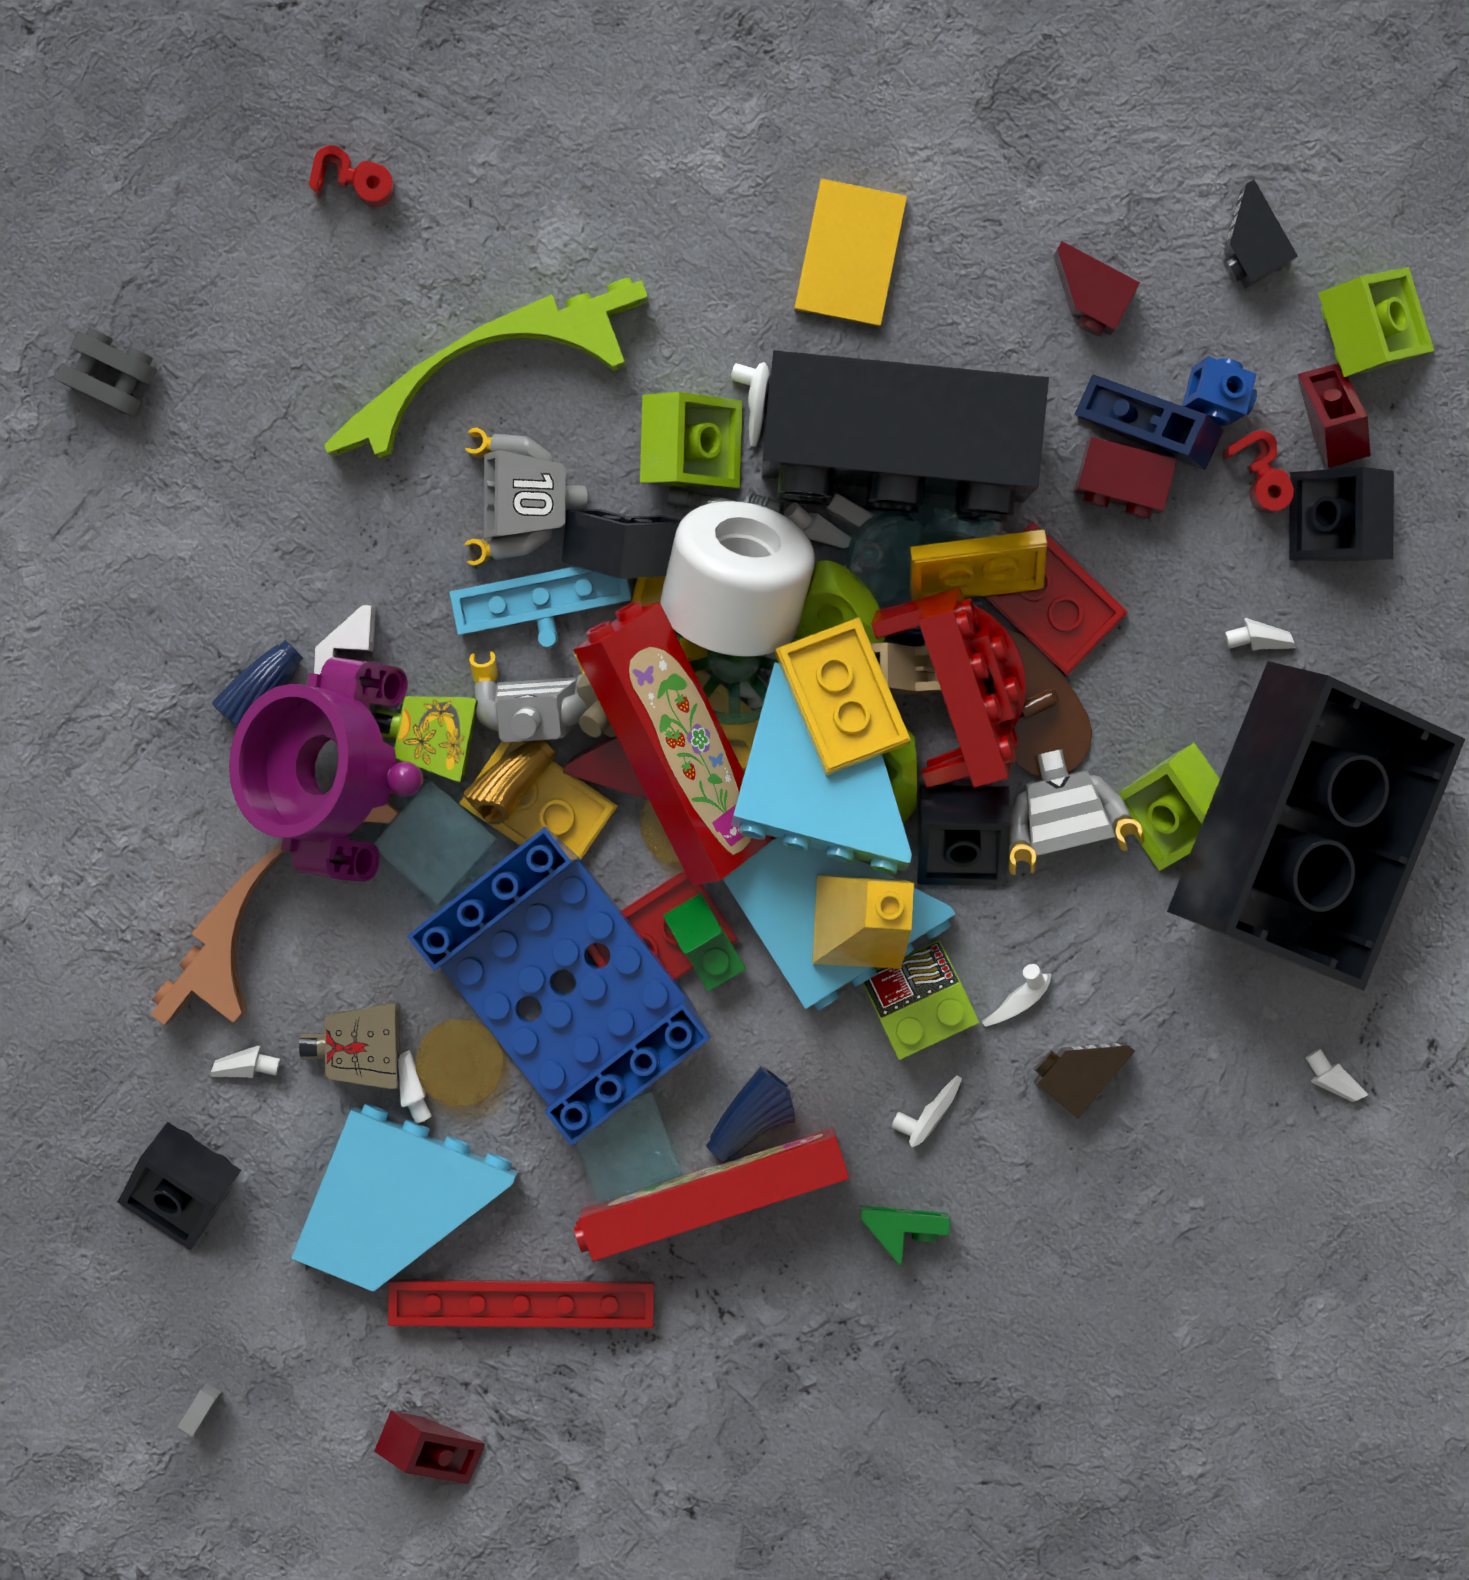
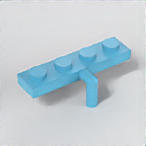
M576 566L449 592L459 636L537 620L539 630L538 641L542 646L549 649L554 648L558 643L554 617L632 601L627 578L620 579Z

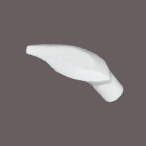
M765 362L760 363L756 369L736 363L731 373L732 381L750 386L748 396L750 409L749 438L750 446L753 447L757 446L768 396L770 373Z
M1036 964L1027 965L1023 969L1026 983L1012 992L995 1012L982 1020L984 1026L987 1027L1000 1023L1029 1009L1046 992L1052 974H1042Z
M959 1076L953 1078L942 1089L935 1100L925 1106L919 1120L898 1112L891 1128L910 1136L909 1144L911 1147L922 1143L946 1113L957 1093L962 1078Z

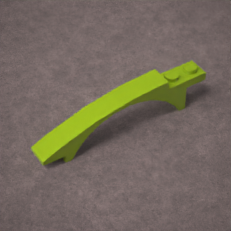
M631 277L615 281L606 286L607 293L591 298L590 293L577 295L566 300L567 308L559 311L551 294L476 328L413 367L356 413L324 444L327 454L335 457L371 443L374 454L378 455L379 459L391 455L401 420L421 387L447 363L466 352L487 344L512 339L547 340L583 351L599 360L614 372L625 368V361L609 317L649 303L642 280L633 283Z

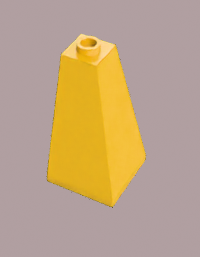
M817 875L812 964L901 969L912 930L914 883L904 879Z

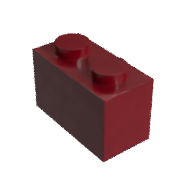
M1091 437L1086 443L1074 492L1083 494L1082 502L1108 508L1109 502L1125 505L1126 514L1150 519L1152 513L1160 514L1164 511L1177 459Z

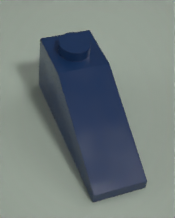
M1092 374L1075 412V415L1079 418L1167 457L1177 459L1203 470H1206L1223 433V429L1206 414Z

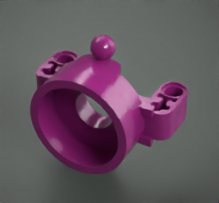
M333 657L325 662L320 674L309 673L307 685L287 684L275 687L255 700L243 715L232 741L229 759L230 783L235 801L243 816L256 829L267 835L283 838L281 850L292 852L293 866L297 871L332 879L359 882L370 881L376 875L380 865L378 848L370 842L348 839L349 833L354 831L366 819L372 808L384 806L390 797L391 791L401 797H409L415 795L423 783L422 772L418 766L408 761L396 763L395 749L383 742L379 726L369 711V703L391 707L402 703L408 689V680L403 669L373 662ZM332 739L338 746V766L331 790L323 794L315 778V763L320 750L326 742Z

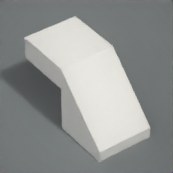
M362 605L315 647L314 674L321 673L322 667L328 659L338 657V650L373 652L375 607Z

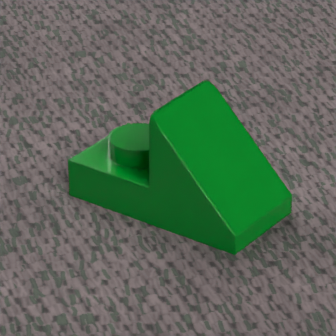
M701 893L663 915L681 950L688 957L708 992L746 969Z
M860 1205L861 1220L900 1266L902 1265L904 1232H912L913 1240L938 1242V1235L949 1236L950 1216L948 1213Z

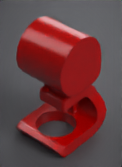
M335 145L325 146L317 151L314 157L309 186L318 198L322 196L321 191L327 164L331 163L337 166L339 186L347 188L348 185H353L359 198L366 205L381 207L392 199L395 193V184L390 172L383 165L363 161L354 169L348 154Z
M1258 430L1226 447L1223 450V460L1232 458L1234 453L1253 442H1256L1259 446V455L1247 466L1248 471L1256 475L1255 481L1250 488V499L1258 510L1265 513H1273L1284 509L1290 504L1294 495V488L1290 478L1284 470L1271 468L1269 465L1277 456V441L1271 433L1265 430Z

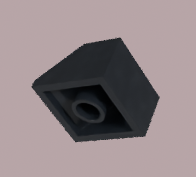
M1355 467L1290 472L1294 495L1290 502L1289 560L1369 561L1393 559L1394 471Z
M920 785L917 884L1005 886L1011 830L1008 786H978L974 788L973 786L936 785L926 788V785Z
M167 1122L141 1155L117 1203L191 1251L230 1192L241 1169L233 1165L225 1156L216 1154L195 1140L187 1131L178 1129Z

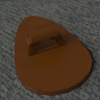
M1006 629L1019 650L1026 676L1025 702L1018 723L1015 726L1019 747L1014 749L1015 763L1028 773L1041 776L1037 755L1062 749L1067 771L1070 772L1081 764L1090 749L1092 729L1089 716L1077 694L1058 668L1026 637L1011 629ZM989 674L991 693L996 695L992 675Z

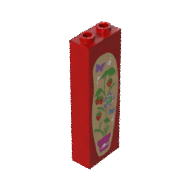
M636 601L616 611L617 619L614 622L610 623V621H607L586 632L588 639L574 648L573 651L691 885L721 881L776 837L766 835L765 839L750 838L739 833L740 827L731 825L745 773L660 602L641 606L640 602Z
M829 1128L583 1207L578 1218L579 1221H576L574 1232L581 1253L589 1251L592 1261L847 1180L849 1176L834 1128Z

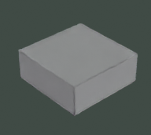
M837 493L826 510L827 513L863 534L874 517L870 512Z
M207 1382L199 1391L177 1428L193 1437L222 1391Z

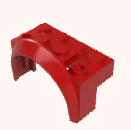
M961 587L877 610L871 622L876 639L917 627L921 628L960 745L956 749L927 760V768L921 770L926 788L970 776L974 788L1007 779L1011 764L1016 761L1014 749L1019 747L1015 726L1022 713L1026 694V676L1023 661L1008 631L991 614L974 605L971 598L964 599ZM987 667L994 680L996 695H988L983 679L988 678Z

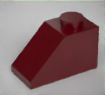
M1061 241L1053 256L1071 315L1080 319L1077 325L1085 331L1096 336H1101L1103 332L1111 335L1121 320L1140 282Z
M1337 363L1298 374V381L1313 437L1327 467L1370 457L1368 416L1348 377L1343 376L1341 366Z
M617 736L607 737L574 755L564 767L563 774L648 799Z
M390 1411L374 1452L404 1473L469 1484L485 1443L422 1416Z

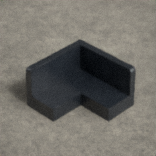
M602 509L566 510L562 561L569 565L620 579L666 576L676 530L682 520L662 515L625 516Z

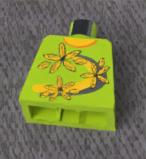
M405 696L401 714L380 709L376 710L374 718L379 726L382 737L396 740L394 748L396 759L411 762L422 769L448 779L464 782L477 717V699Z

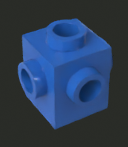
M1208 356L1192 367L1182 406L1208 415L1219 426L1230 425L1252 411L1257 398V390L1253 389L1257 373L1243 369V364L1236 360L1227 358L1217 360Z

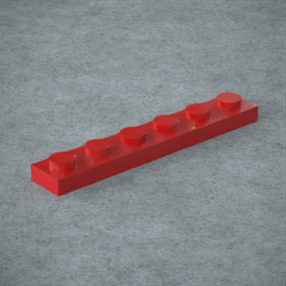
M390 1279L388 1282V1326L653 1328L654 1281Z

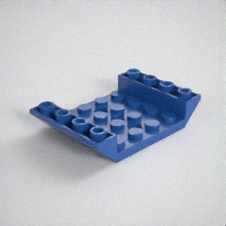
M546 826L407 935V938L433 971L439 967L444 971L549 1106L544 1110L545 1114L571 1146L711 1038L691 1000L582 860ZM602 943L609 949L610 961L606 966L597 967L589 962L586 952L590 944ZM568 970L574 975L576 986L573 992L561 993L555 989L552 978L556 971ZM530 996L540 1002L542 1012L538 1019L528 1020L521 1016L518 1009L521 998Z

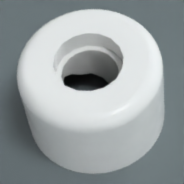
M735 501L714 502L700 506L688 513L676 530L660 600L661 606L672 628L687 640L703 648L734 656H759L773 653L776 648L789 644L797 633L814 569L815 553L806 533L796 523L766 507Z

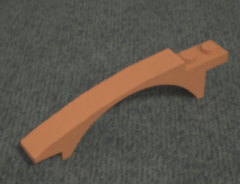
M391 791L390 797L384 806L372 808L363 822L394 823L401 815V812L389 803V800L395 793ZM282 842L243 874L192 931L191 934L205 945L202 949L195 945L187 953L179 965L184 969V972L175 983L167 980L152 999L157 1006L150 1015L163 1025L169 1024L174 1020L194 993L233 1023L239 1021L248 1009L238 976V936L242 918L255 888L265 873L287 852L281 850Z

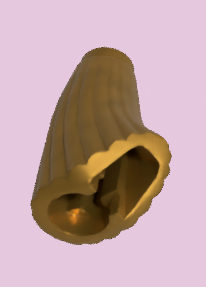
M545 740L528 741L494 764L463 792V795L487 823L495 825L505 822L522 797L552 763L551 760L557 754Z

